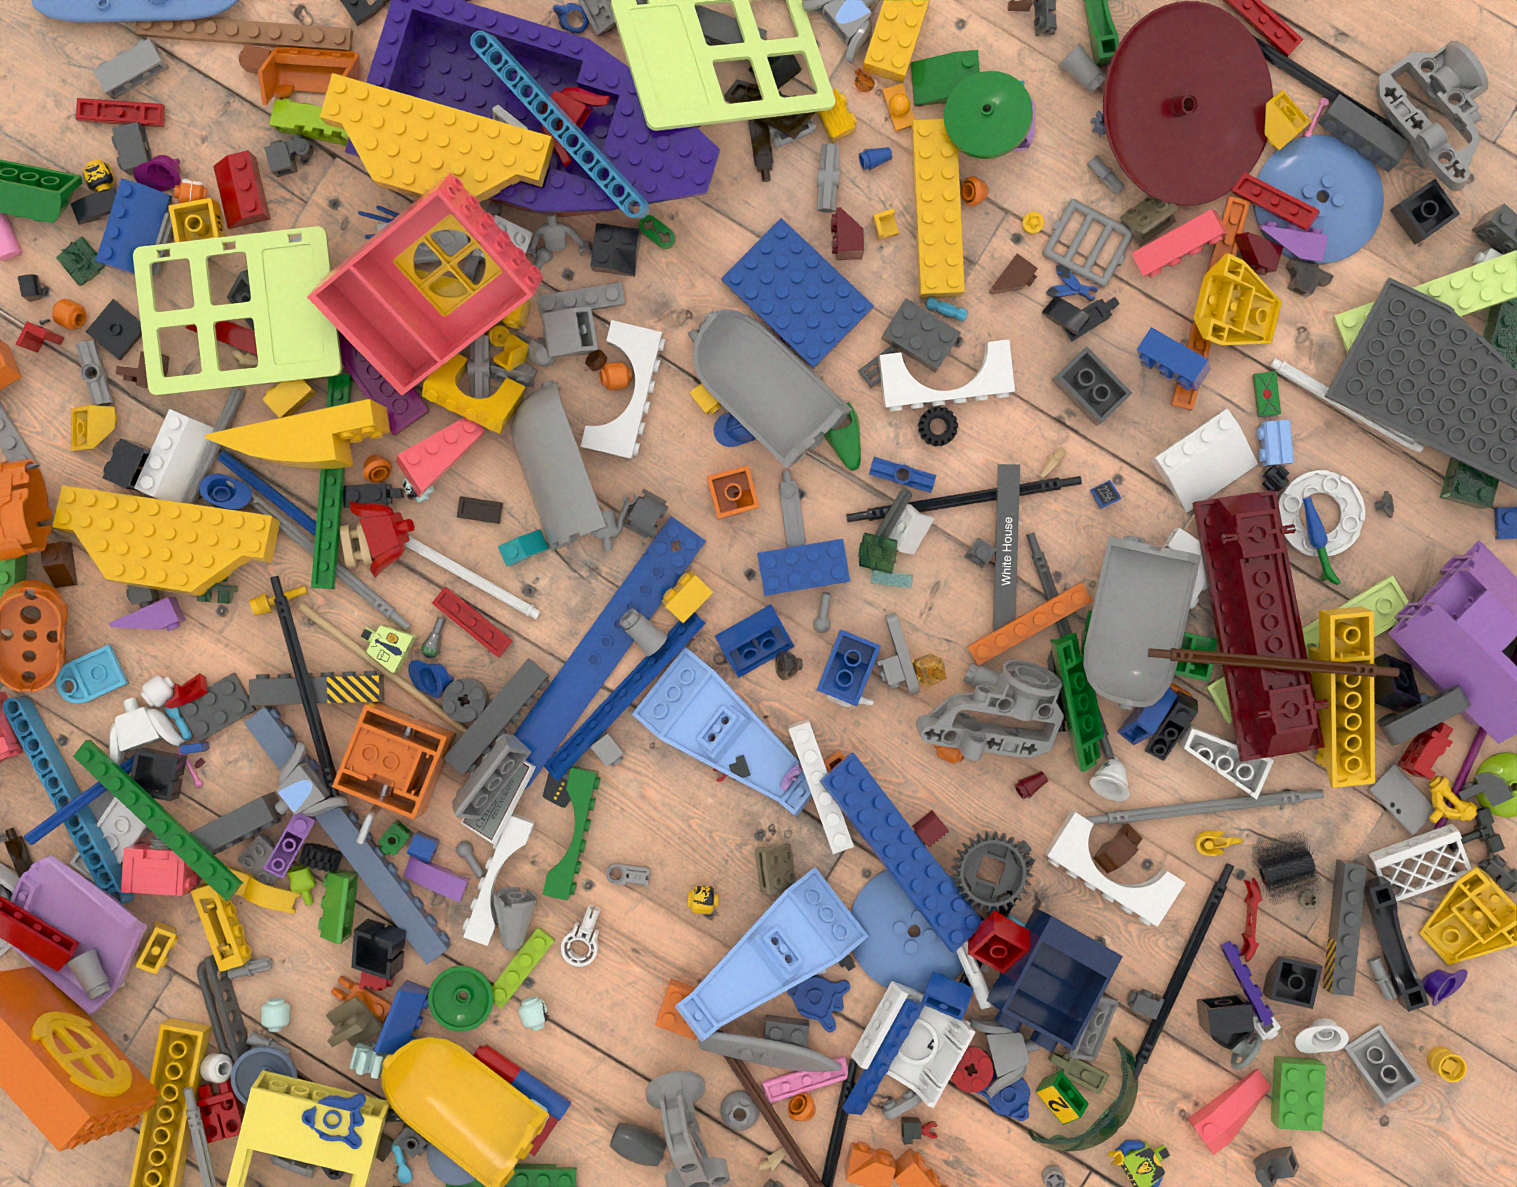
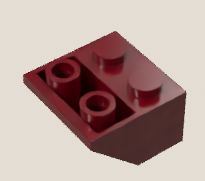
M836 207V212L832 214L831 233H835V236H832V254H836V260L862 259L864 253V228L841 207Z

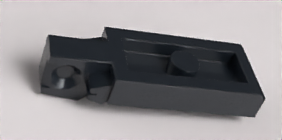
M1116 297L1106 303L1101 299L1082 309V311L1090 315V319L1077 335L1061 325L1069 340L1073 342L1108 320L1112 316L1110 311L1120 303Z
M386 483L343 487L344 508H350V501L388 505L393 503L392 498H404V489H392V485Z

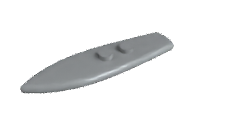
M714 1032L704 1041H698L701 1050L769 1067L805 1072H828L841 1069V1065L821 1053L774 1040Z

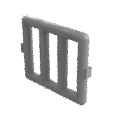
M1071 199L1060 220L1055 222L1052 228L1054 231L1042 254L1093 283L1106 287L1117 266L1122 264L1125 258L1123 255L1133 238V234L1130 228L1076 199ZM1074 210L1085 214L1086 217L1065 256L1054 252L1053 249ZM1093 220H1096L1105 225L1082 267L1073 262L1072 259ZM1112 230H1115L1124 235L1101 277L1092 272L1091 269Z

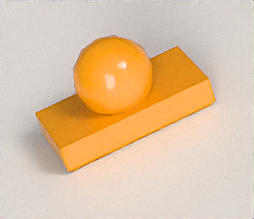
M903 83L882 89L895 132L910 128L915 118Z

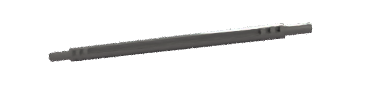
M1033 532L1027 534L1026 537L1033 553L1031 557L1037 574L1039 575L1047 600H1050L1057 596L1058 592L1044 552H1041ZM1067 617L1055 622L1060 637L1072 633ZM1100 712L1104 737L1099 739L1105 757L1110 758L1114 754L1107 737L1109 733Z

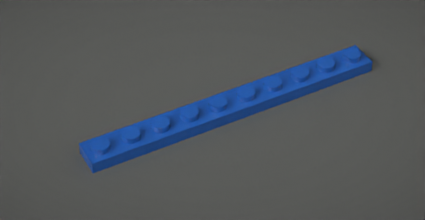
M695 612L684 623L679 620L667 633V639L661 648L654 654L646 656L549 759L544 767L554 779L559 781L706 624Z

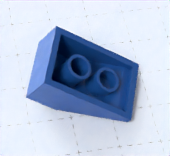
M840 629L817 691L857 706L881 645Z

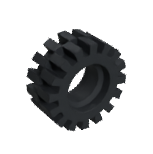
M932 407L921 416L918 423V432L921 435V439H924L928 445L931 444L935 447L944 446L952 441L957 434V417L953 415L952 411L947 410L948 408ZM940 418L946 423V431L943 434L936 435L932 433L930 423L933 419Z
M306 843L303 846L299 862L312 869L337 872L342 852L335 850V848L322 846L321 844Z

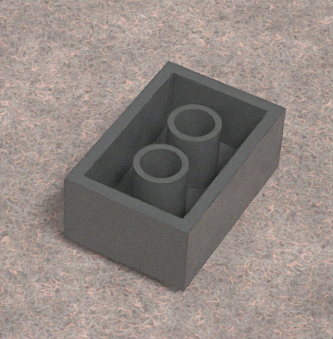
M905 298L881 339L936 373L961 332Z
M1085 347L1052 379L1056 386L1095 426L1100 425L1132 394L1088 347Z

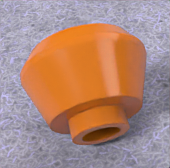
M975 176L966 178L960 190L962 200L971 207L983 202L989 192L985 181Z
M372 455L364 462L363 476L369 482L379 483L385 481L392 472L391 463L380 455Z
M799 1093L791 1098L788 1104V1115L792 1120L807 1122L815 1115L816 1106L810 1094Z

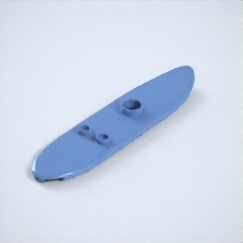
M32 0V5L46 17L70 22L178 21L218 15L230 9L238 0Z

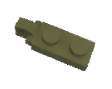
M1051 1052L1048 1057L1051 1063L1057 1065L1056 1071H1062L1068 1079L1097 1094L1101 1093L1109 1077L1107 1072L1081 1059L1071 1058L1065 1052L1063 1056Z

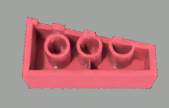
M464 417L397 455L396 463L419 498L482 438L484 429L480 424Z

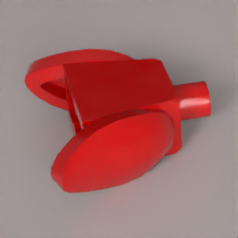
M578 87L564 88L561 92L555 90L551 98L581 129L593 110L590 106H607L610 96L598 95ZM545 103L542 107L543 114H545L548 111L547 103ZM562 120L557 123L558 131L563 128ZM541 124L542 134L552 137L555 143L553 150L565 168L572 162L571 154Z
M350 501V511L357 516L364 517L359 520L372 558L377 557L370 567V572L376 578L385 568L403 555L405 543L410 540L408 532L414 530V523L411 519L403 520L400 512L394 513L392 508L387 505Z

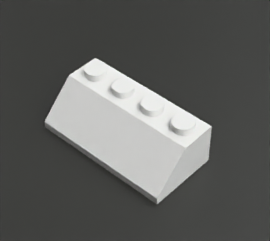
M169 409L134 489L160 500L182 503V499L209 441L205 439V434L212 433L214 428L180 412Z

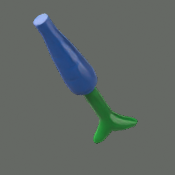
M1311 496L1304 497L1302 500L1305 507L1309 541L1312 547L1317 549L1323 570L1319 581L1328 580L1333 584L1339 585L1341 581L1331 568L1325 546L1328 543V538L1324 526L1313 505Z

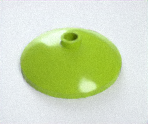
M1508 752L1497 753L1485 759L1478 767L1475 775L1490 772L1502 776L1509 783L1510 787L1515 783L1516 788L1513 792L1516 797L1492 807L1484 792L1475 796L1482 807H1489L1491 814L1500 817H1516L1517 754ZM1474 776V781L1476 784H1478V781Z

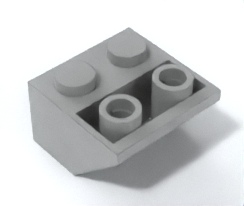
M591 307L569 308L541 314L548 358L586 355L598 350Z

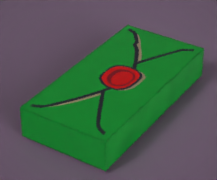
M1276 371L1253 374L1257 416L1280 415L1281 407Z

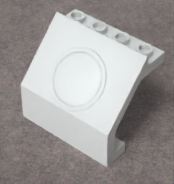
M891 981L851 1055L861 1068L868 1069L906 998L921 1002L924 994ZM924 1005L919 1018L915 1021L908 1037L903 1042L899 1053L892 1061L886 1074L912 1089L927 1106L934 1108L976 1031L970 1027L971 1023L967 1020L962 1019L960 1021ZM934 1039V1042H932L931 1044L933 1046V1050H930L929 1048H927V1046L931 1042V1040Z

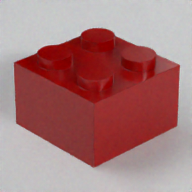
M993 911L980 923L977 931L968 939V955L1002 974L1030 950V930L996 911Z

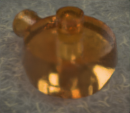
M857 68L855 70L857 75L854 81L855 86L860 92H870L875 84L874 79L870 74L863 73L860 68Z

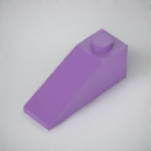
M167 597L112 621L109 625L110 627L167 629V631H172L179 628V623L186 621L176 597Z

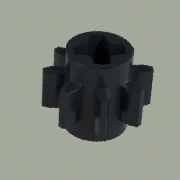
M1273 465L1262 475L1265 480L1262 485L1268 491L1275 489L1278 492L1289 483L1287 475L1290 473L1284 466L1277 468Z

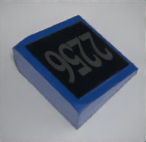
M1110 480L1090 490L1099 509L1122 499Z

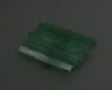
M83 236L75 242H70V245L62 249V253L56 258L79 286H83L86 282L91 281L105 268V265L96 262L97 251L90 246Z
M864 532L858 553L859 566L871 569L872 571L877 570L892 574L894 563H897L898 541Z

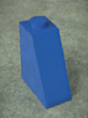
M1169 687L1164 696L1152 706L1136 707L1117 733L1133 745L1154 735L1178 695Z

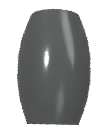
M618 1123L609 1146L628 1161L643 1166L657 1167L663 1157L667 1143L656 1133L642 1126Z

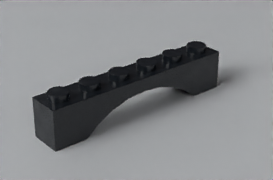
M1382 876L1365 881L1364 895L1389 974H1391L1392 983L1398 994V1002L1408 1012L1428 1006L1429 1002L1424 986L1412 963L1402 935L1397 901L1391 882Z

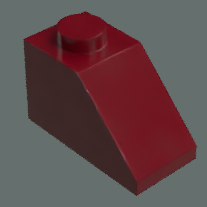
M1250 232L1235 235L1234 239L1243 260L1251 269H1254L1256 274L1266 275L1269 272L1277 271L1283 246Z

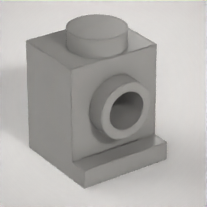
M898 655L876 661L877 666H882V669L879 670L882 682L887 681L889 689L902 685L901 681H905Z

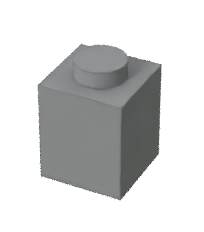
M610 732L591 746L606 767L610 764L614 767L623 760L622 755L625 751Z

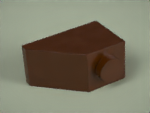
M1017 253L992 286L989 293L998 294L1022 290L1025 285L1030 287L1037 278L1034 273L1038 268Z
M56 542L47 544L45 550L41 551L42 566L53 586L61 588L78 585L72 543Z

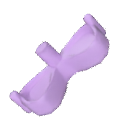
M801 764L793 766L781 781L780 788L784 791L789 787L791 779L795 782L798 778L795 775L802 772Z

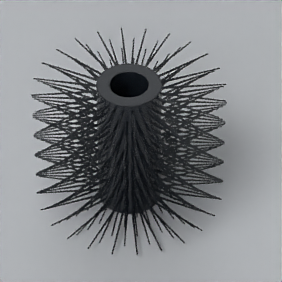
M1293 839L1292 844L1290 841L1289 846L1287 841L1286 843L1284 841L1283 845L1282 843L1281 845L1279 844V846L1278 843L1277 845L1275 843L1274 847L1273 845L1272 847L1268 845L1267 848L1269 849L1266 850V847L1265 849L1263 847L1262 852L1258 851L1256 855L1259 854L1256 857V862L1258 863L1261 883L1263 882L1265 888H1267L1266 896L1269 890L1268 896L1273 891L1270 895L1272 899L1273 897L1275 899L1276 894L1277 897L1278 895L1280 897V894L1281 897L1282 895L1284 897L1285 892L1286 895L1287 893L1289 895L1290 890H1293V892L1294 890L1298 892L1299 888L1300 890L1301 888L1305 890L1306 887L1304 886L1306 885L1309 888L1310 886L1312 888L1313 885L1314 888L1316 881H1319L1315 874V866L1317 865L1314 863L1310 848L1308 851V844L1307 848H1305L1306 843L1302 846L1304 841L1302 843V840L1300 842L1299 839L1297 844L1296 839L1295 841Z

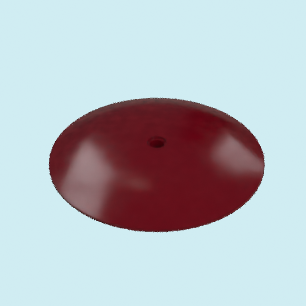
M1182 1L1164 5L1151 11L1132 26L1118 45L1107 70L1103 91V118L1107 139L1116 161L1127 177L1139 189L1162 202L1181 206L1199 205L1226 195L1232 191L1244 172L1249 174L1252 171L1267 141V136L1265 135L1266 103L1273 98L1270 72L1262 50L1250 31L1236 17L1220 7L1199 1Z

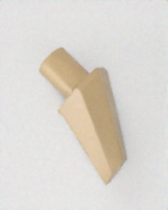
M235 350L232 354V357L239 361L240 367L255 368L258 366V357L249 353L244 355L239 350Z
M1063 447L1050 454L1040 473L1043 479L1063 462L1062 458L1067 453Z
M784 1147L767 1156L768 1160L759 1163L761 1172L768 1169L774 1171L787 1155Z

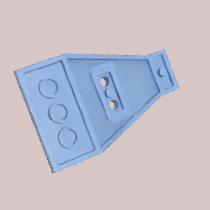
M686 647L682 649L632 713L637 720L660 740L778 801L795 816L799 815L813 797L803 770L800 774L795 775L798 778L796 782L791 779L786 791L780 788L781 781L793 766L801 764L800 760L714 669ZM729 718V722L725 725V720ZM715 735V736H716L715 740H714L713 742H711L712 736ZM744 755L751 774L744 778L732 773L729 767L730 764L736 763V757Z
M814 867L774 901L686 998L679 1002L675 1008L702 1042L718 1028L838 963L869 936L820 872ZM771 939L775 941L776 945H773ZM785 957L788 958L789 963L785 961Z

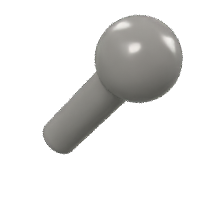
M545 246L539 247L536 251L537 259L533 265L541 270L544 263L552 260L553 252L546 249Z
M827 592L822 593L819 617L813 623L814 629L819 633H825L830 628V620L827 617L831 593Z
M468 841L460 842L456 847L457 855L466 859L478 879L483 877L485 873L472 854V844Z

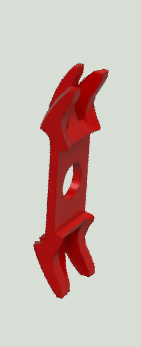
M1252 878V883L1244 880L1248 891L1244 902L1247 903L1245 933L1241 934L1244 944L1240 949L1241 956L1245 955V962H1249L1259 946V943L1255 940L1258 903L1263 899L1255 878Z

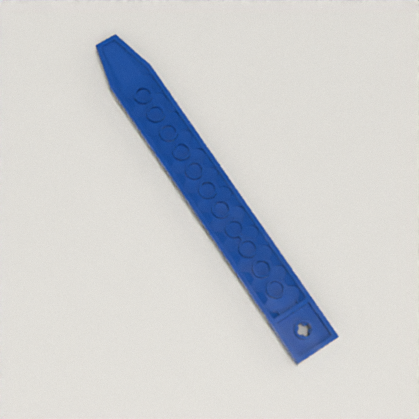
M671 516L636 566L514 733V736L531 751L526 761L536 766L525 789L535 780L633 644L634 640L619 624L622 616L634 608L647 620H650L661 605L666 591L674 587L706 541ZM680 540L682 549L673 552L671 550V542Z

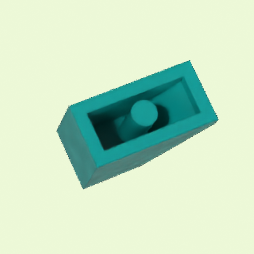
M539 529L498 546V549L506 566L511 567L548 550L549 547Z

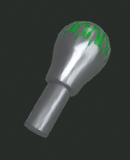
M437 617L433 631L430 632L421 646V652L426 658H435L440 652V634L445 619Z

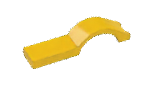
M225 865L243 882L235 894L243 896L244 899L258 906L295 914L296 909L292 907L296 897L300 898L302 896L301 893H294L291 889L267 885L258 881L252 874Z

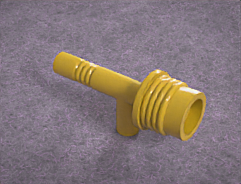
M304 585L284 592V596H287V599L290 600L307 594L308 591ZM264 592L262 595L249 600L254 616L263 615L268 612L272 613V606L275 605V596L268 598L266 592Z

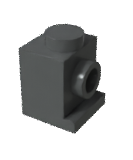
M976 538L964 557L983 568L985 564L989 563L997 549L982 539Z
M1143 988L1141 991L1131 989L1127 996V1005L1132 1010L1156 1020L1164 999L1159 994L1155 993L1154 995V993Z
M409 1125L393 1141L395 1145L401 1147L412 1159L417 1154L421 1156L428 1146V1141Z

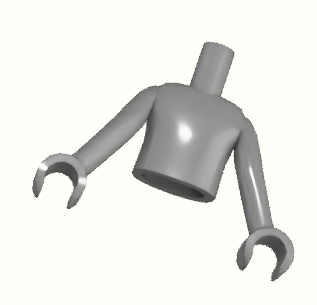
M547 212L548 223H544L537 228L525 254L527 256V253H532L534 258H536V246L541 236L544 238L546 249L557 251L567 247L566 233L569 234L579 245L580 256H582L583 250L589 251V255H592V243L587 240L583 241L569 225L557 222L555 212Z
M635 493L633 502H628L626 494L624 495L625 503L617 523L615 510L601 512L608 528L590 535L603 540L604 551L612 550L611 538L621 533L629 508L637 500Z

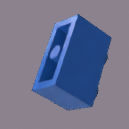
M932 972L920 1004L962 1021L974 988L947 978L943 974Z

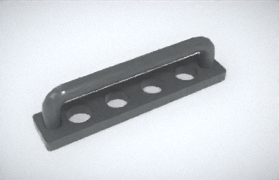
M212 954L204 958V961L198 965L197 977L218 1049L222 1054L228 1055L230 1058L233 1057V1061L236 1062L251 1047L249 1044H246L248 1039L227 970L220 972L221 979L219 980L217 976L219 969ZM206 969H207V972H208V975H209V979H210V982H211V985H212V989H213L214 996H215V999H216V1003H217V1006H218V1009H219V1013H220V1016H221V1020H222L223 1027H224V1030H225V1033H226V1037H227V1040H228L229 1047L227 1046V1043H226V1040H225V1037H224V1033H223V1030H222V1026H221V1023H220V1019H219V1016H218V1013H217V1009H216V1006H215V1002H214V999H213V996H212V992H211V989H210V985H209V982H208V978H207V975H206ZM224 991H225L226 994H227V1000H226V1001H225V999H224V997H223ZM230 1012L233 1015V1021L230 1020ZM236 1032L239 1035V1042L236 1041Z

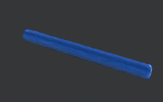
M227 451L220 453L218 460L315 536L316 521Z
M134 755L119 766L127 774L131 773ZM98 781L24 836L25 840L30 845L35 844L108 789Z

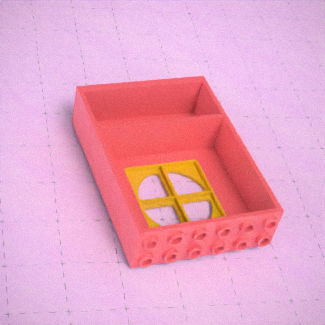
M450 172L322 278L307 298L402 396L531 298L541 283L543 276L539 268L532 265L526 258L524 251L514 245L508 233L499 228L493 216L483 210L477 198L467 192L461 180L454 177ZM447 229L457 230L467 234L471 241L457 253L449 256L432 238L433 232ZM421 242L426 243L442 261V265L425 278H420L417 275L414 266L415 252ZM476 248L482 250L486 262L485 273L479 284H474L458 267V262ZM451 271L467 288L468 292L460 296H443L434 293L429 285L445 272Z

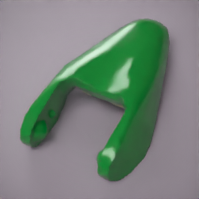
M848 402L846 404L852 409L848 415L851 423L840 429H830L824 434V437L843 464L849 470L854 471L859 468L861 462L860 424L855 409Z

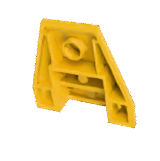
M1227 253L1204 275L1193 319L1203 339L1216 345L1270 344L1273 340L1282 301L1244 260Z
M1475 866L1457 879L1419 930V934L1448 965L1517 945V905L1488 873Z

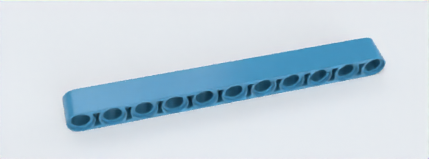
M484 31L473 33L470 40L472 48L618 207L629 217L637 219L646 217L649 213L647 201L497 38ZM487 38V45L482 48V41ZM501 54V55H502V61H501V63L498 65V64H497V57ZM514 71H517V78L512 81V74ZM532 87L533 93L528 98L527 90L528 88ZM547 103L548 111L543 114L542 107ZM562 120L563 128L558 131L557 123ZM577 136L579 139L578 145L573 147L572 140ZM592 152L594 160L589 164L587 157ZM608 169L609 177L604 181L602 174L604 170ZM623 185L625 192L622 197H619L617 191ZM638 202L640 210L635 214L633 212V205Z
M20 696L5 700L3 703L4 714L54 807L58 811L68 804V798L71 802L82 793L31 699L27 696ZM86 805L63 823L96 885L123 905L133 900L134 893L121 892L122 867L118 864L113 850L111 851L107 839L103 837L104 834L101 828H98L92 811Z

